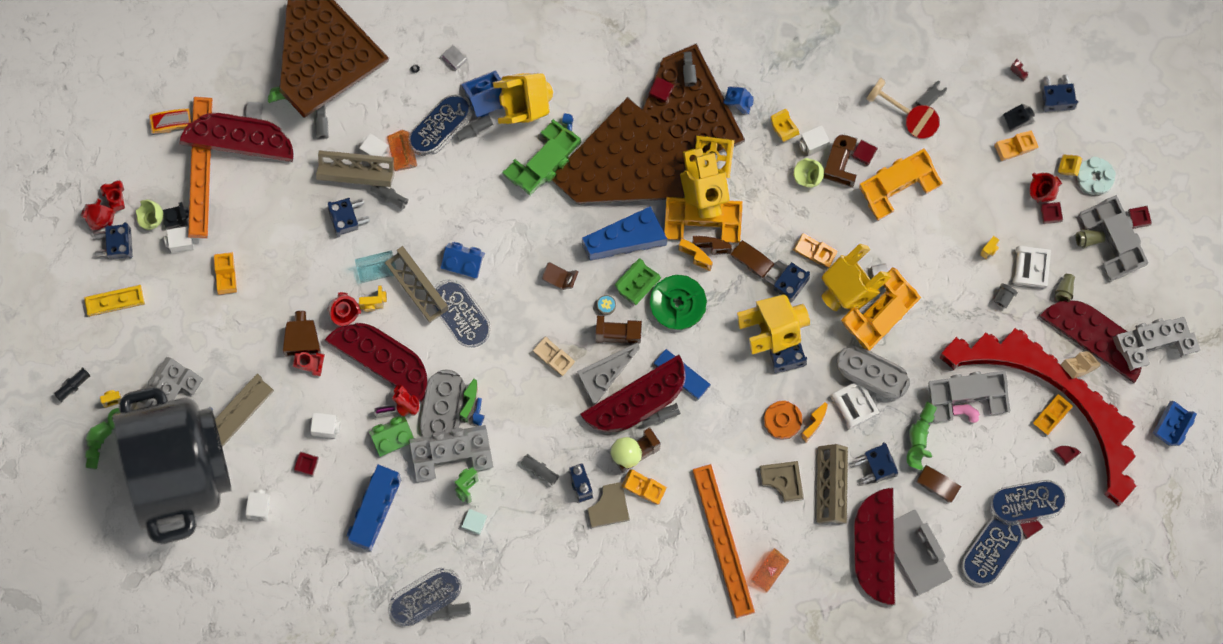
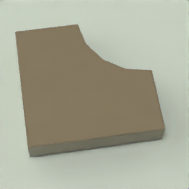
M798 461L759 466L762 486L776 489L782 495L784 502L804 499Z
M622 482L604 485L601 499L594 506L588 508L591 528L630 521L624 489L621 487Z

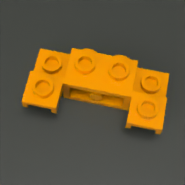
M924 148L904 160L902 158L896 160L893 166L889 168H881L876 172L875 176L860 183L859 189L868 201V206L878 221L894 212V208L888 200L889 197L916 182H919L927 194L940 187L943 182L934 168L931 157Z
M666 197L665 235L669 240H681L684 237V226L722 228L721 240L728 243H740L743 201H728L727 203L720 204L721 215L702 219L699 217L698 208L688 204L685 198Z
M894 267L888 271L891 278L883 285L886 292L863 315L857 308L853 307L841 319L849 333L853 334L861 346L868 351L921 299L918 292Z

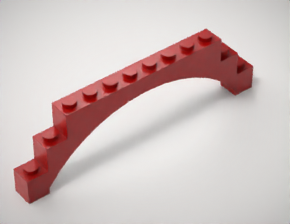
M1014 328L1001 344L998 343L999 340L994 335H989L985 332L972 348L969 347V344L964 339L955 337L940 355V359L953 370L958 366L972 364L1002 365L1019 369L1050 383L1077 406L1092 427L1101 447L1107 474V491L1104 495L1119 507L1137 486L1130 476L1122 474L1136 457L1133 454L1134 451L1129 446L1121 444L1136 427L1133 425V421L1127 416H1122L1113 404L1105 402L1100 393L1089 389L1088 384L1084 380L1072 378L1058 363L1055 356L1044 352L1043 347L1037 342L1033 343L1021 329Z

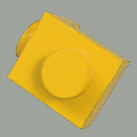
M786 108L770 116L773 129L783 142L800 134Z
M378 285V296L359 297L360 309H364L366 312L383 309V302H387V293L383 291L382 285Z

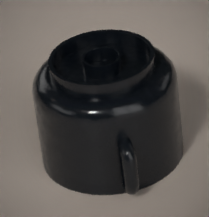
M157 387L129 392L121 398L119 402L120 413L114 414L113 419L121 462L138 523L142 530H147L149 538L155 543L167 544L186 539L196 529L195 517L216 511L221 503V494L232 491L212 408L200 410L197 403L190 398L168 401L165 392ZM149 399L156 400L155 405L131 410V404ZM184 520V527L166 532L159 531L158 526Z

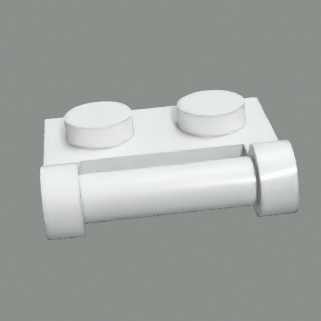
M1017 246V263L1013 285L1047 288L1051 250ZM1026 254L1030 255L1028 278L1023 277Z
M853 383L830 396L844 416L848 430L879 415V411L867 389L857 383ZM845 395H847L858 415L855 419H853L842 399Z

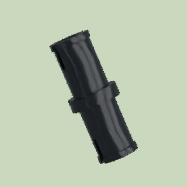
M82 367L73 377L67 378L65 380L66 383L53 394L59 401L63 402L73 391L76 392L84 381L91 377L90 374Z

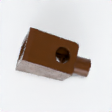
M295 311V321H288L286 323L283 345L284 355L295 356V353L307 352L311 355L321 353L314 320L306 319V311Z

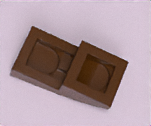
M708 236L692 237V243L697 247L712 248V255L731 254L732 245L728 242Z
M743 240L731 253L732 258L747 266L749 271L762 279L774 266V263Z
M928 465L924 466L916 480L925 489L936 493L948 503L953 502L961 488L959 484Z

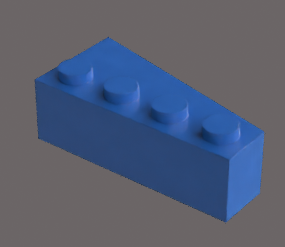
M651 206L582 237V246L589 260L592 261L612 257L616 254H627L636 250L667 246V237Z
M377 464L370 479L369 487L363 495L362 505L356 511L355 523L348 530L347 537H349L348 541L350 544L372 551L400 486L401 477L399 472Z

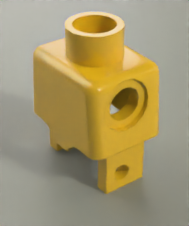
M543 73L503 76L500 81L493 82L494 88H502L499 96L500 105L504 107L506 116L498 118V124L529 123L550 113L549 101L552 100L553 89L550 83L546 81Z
M701 147L683 152L686 170L680 173L686 202L698 208L699 217L702 219L721 215L720 204L727 203L730 197L726 173L717 168L715 153L703 155ZM691 155L695 156L693 161L689 159Z
M859 243L847 256L841 255L822 275V281L828 289L821 297L825 304L835 312L841 307L850 310L855 307L860 310L880 294L878 289L891 278L888 272L880 271L870 280L858 264V261L871 250L867 245Z
M786 295L756 301V307L737 312L740 329L759 324L761 329L759 335L749 338L752 355L769 349L774 354L800 344V328L810 325V318L805 305L800 304L792 307Z

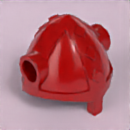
M1033 173V179L1030 184L1031 197L1037 203L1054 201L1059 192V186L1062 185L1061 180L1050 173Z
M98 198L95 204H85L81 212V218L86 220L89 228L93 231L102 229L105 226H111L116 213L115 210L100 205L101 199Z
M338 292L337 297L332 300L328 307L330 318L339 326L349 325L361 314L356 300L346 292Z

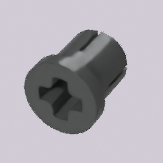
M1001 283V289L994 302L1003 308H1007L1018 292L1009 285Z

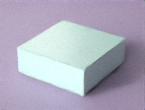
M469 509L462 528L480 535L487 520V515Z

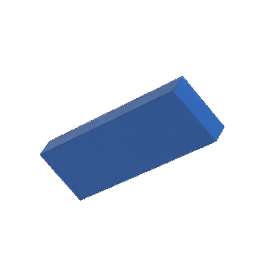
M665 349L654 362V365L659 367L674 358L675 355ZM684 363L686 376L683 388L699 400L711 384Z

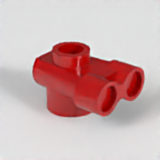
M117 180L112 184L100 186L102 196L106 197L111 209L116 212L125 208L122 181Z
M295 353L293 367L312 372V375L320 377L325 354ZM300 360H306L307 364L305 366L301 365Z
M401 384L397 385L393 390L395 394L392 397V400L396 403L397 411L402 416L408 414L416 415L419 412L420 406L418 398L414 395L411 396Z

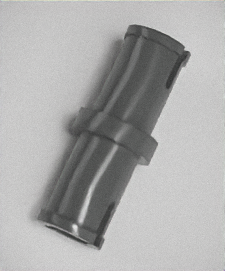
M489 114L474 122L473 120L470 121V124L455 130V133L461 142L474 134L478 135L480 131L494 124Z
M372 185L370 190L384 198L385 202H391L402 210L406 207L404 204L407 205L409 199L396 193L393 188L389 189L385 186L374 187Z
M677 403L665 407L644 419V428L660 421L663 423L668 418L681 415Z
M529 454L521 461V465L534 472L536 477L540 476L552 486L557 482L559 475L547 468L545 463L538 462Z
M470 602L453 605L448 603L446 606H442L430 613L431 619L446 617L453 619L454 616L471 614Z

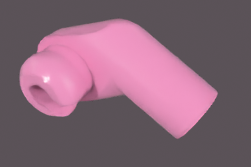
M968 404L952 406L953 415L965 414L969 417L968 419L971 423L978 422L980 414L974 407Z

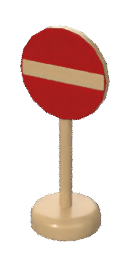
M880 77L866 100L872 102L877 95H880L908 114L906 126L913 136L919 139L933 136L940 126L938 113L927 105H919L910 111L881 91L885 85V80Z

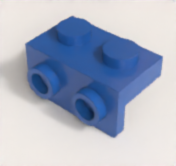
M458 242L449 243L445 248L441 269L478 278L485 253L476 247L467 248Z
M1170 401L1153 434L1169 446H1180L1185 441L1189 428L1194 424L1197 413L1187 411L1177 402Z

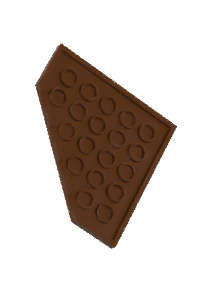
M287 0L279 92L305 118L389 61V57L335 0Z
M697 43L662 58L654 82L659 77L674 84V88L666 103L648 96L643 111L687 150L695 149L696 136L734 140V147L744 143L745 138L728 105L724 104L725 99ZM684 52L692 53V64L695 65L697 80L695 86L687 87L684 84ZM711 143L703 147V153L710 150ZM717 143V151L719 153L725 151V149Z
M627 97L568 158V163L562 169L559 168L555 172L556 175L551 181L577 204L665 200L666 197L685 198L680 173L686 170L683 152L688 150ZM691 155L690 161H693L695 156Z

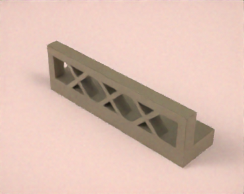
M322 150L318 152L319 166L316 172V180L391 187L395 175L393 157ZM323 157L330 158L333 162H324ZM342 160H349L352 164H345ZM366 161L370 166H363L360 162ZM379 164H389V168H382Z
M403 246L398 248L397 254L387 260L385 264L428 322L431 323L448 311V305ZM400 258L404 263L403 270H396L391 264ZM405 274L414 276V285L405 284ZM416 289L426 292L425 300L415 297ZM427 304L435 305L439 311L430 317L426 312Z
M258 373L215 419L222 447L274 392Z
M839 444L818 446L816 522L846 524L848 447ZM830 450V457L826 461L824 459V451ZM828 468L830 470V476L827 478V480H825L824 472ZM828 488L830 490L829 496L825 499L824 491ZM828 507L829 517L823 518V511Z

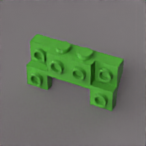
M554 119L541 131V135L548 142L526 164V167L514 159L513 163L502 172L507 179L514 185H518L530 196L541 184L544 185L555 177V172L559 168L562 169L568 163L569 155L581 143L580 137L560 125Z

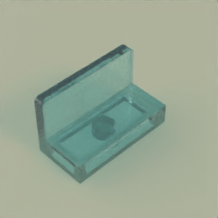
M387 251L355 259L360 283L394 276L385 264L387 260L393 257V252ZM393 262L391 265L396 269L395 262Z

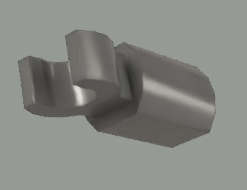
M684 52V84L687 87L695 86L697 80L695 65L692 64V53Z
M936 81L932 90L929 89L918 99L916 105H927L930 107L938 99V96H943L946 93L947 88L938 90L937 87L940 85V81Z
M325 105L317 109V139L329 138L328 118L326 117Z

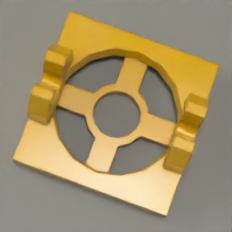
M696 136L695 149L700 147L703 149L705 145L711 143L710 150L703 153V155L714 151L717 154V163L719 161H726L720 170L725 171L726 178H730L734 140ZM717 143L725 149L726 155L719 154Z

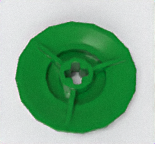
M673 275L665 277L656 284L651 293L650 307L652 314L660 324L669 329L683 330L691 328L702 319L706 312L707 298L705 291L696 280L689 276ZM681 300V304L683 305H679V307H676L675 302Z

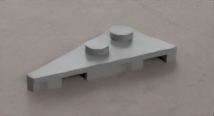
M638 343L577 371L593 405L597 404L640 349Z

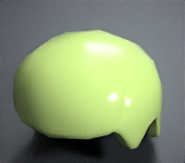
M804 158L794 168L795 181L805 187L814 188L818 186L824 177V169L821 163L814 159Z
M149 199L140 201L141 206L136 209L139 226L146 230L158 227L164 215L161 206Z
M619 438L611 446V457L616 464H620L625 468H631L636 466L641 460L642 451L638 443L632 438Z

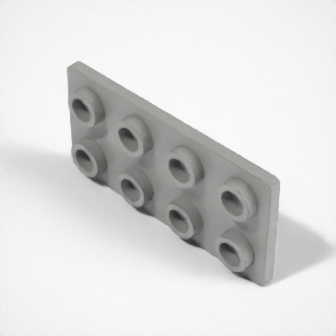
M916 510L894 520L895 554L916 593L921 595L950 580L952 575L944 562L946 556L928 523L923 524Z

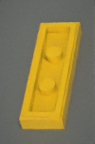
M141 285L84 297L88 317L145 304Z

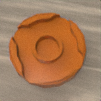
M785 400L771 404L764 416L766 430L778 439H789L795 436L801 429L803 421L799 408Z

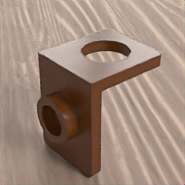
M548 262L542 280L561 290L572 289L579 271H566Z

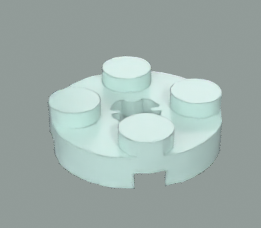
M1092 157L1081 164L1077 176L1078 185L1083 192L1089 195H1103L1112 188L1116 172L1106 160ZM1092 173H1098L1101 179L1094 181Z

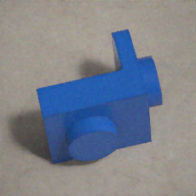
M728 87L724 104L736 106L742 114H749L754 103V97L746 88Z

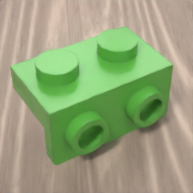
M639 258L618 279L615 287L621 296L637 305L661 277Z
M404 416L394 417L389 423L384 425L378 424L369 431L380 457L409 445V439L414 438Z
M473 467L469 470L467 468L458 475L460 478L455 481V491L457 492L455 494L462 502L466 501L468 504L472 502L471 494L468 490L479 481L478 472Z

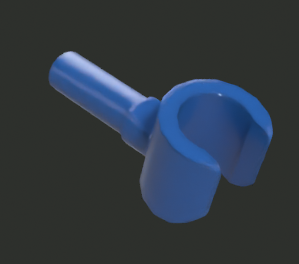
M564 113L562 124H567V129L572 131L573 116Z
M477 398L472 421L474 424L481 426L485 415L480 414L482 398Z

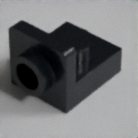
M1023 103L1003 114L1011 131L1027 123L1032 124L1035 122L1033 118L1035 116L1034 111L1030 106L1028 107Z
M182 202L178 203L179 206L163 210V221L166 230L188 225L189 209L184 207Z

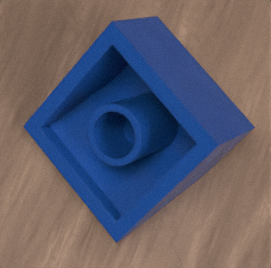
M496 70L461 84L476 117L486 116L497 109H504L500 105L499 97L502 88H494L493 82L501 80Z

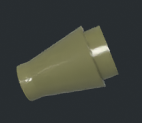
M1081 229L1076 233V244L1082 248L1103 243L1106 239L1104 231Z
M1064 274L1062 281L1055 291L1057 301L1070 302L1073 299L1074 275Z

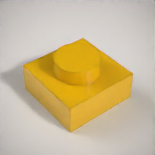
M1063 154L1058 172L1061 175L1078 176L1082 158L1077 155Z
M993 235L983 248L980 256L985 259L989 255L994 256L999 249L997 246L999 239Z
M115 390L107 391L103 396H100L104 408L119 404L122 398L119 391L115 392Z

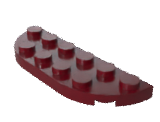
M225 113L201 115L200 118L186 126L179 143L181 145L293 162L294 155L290 139L286 137L281 131L282 129L277 125L262 119Z
M1075 300L1055 303L1040 315V318L1087 351H1090L1094 356L1135 384L1142 367L1130 371L1127 361L1116 348L1113 337L1128 332L1094 307Z
M365 323L340 326L326 337L325 342L394 386L401 384L411 396H416L419 402H422L427 389V373L423 362L411 349L378 328Z
M675 356L580 413L581 417L588 425L599 431L620 432L635 426L668 406L678 397L684 386L686 373L681 356Z
M893 488L882 489L870 495L860 506L855 518V571L857 579L863 590L871 598L886 605H895Z

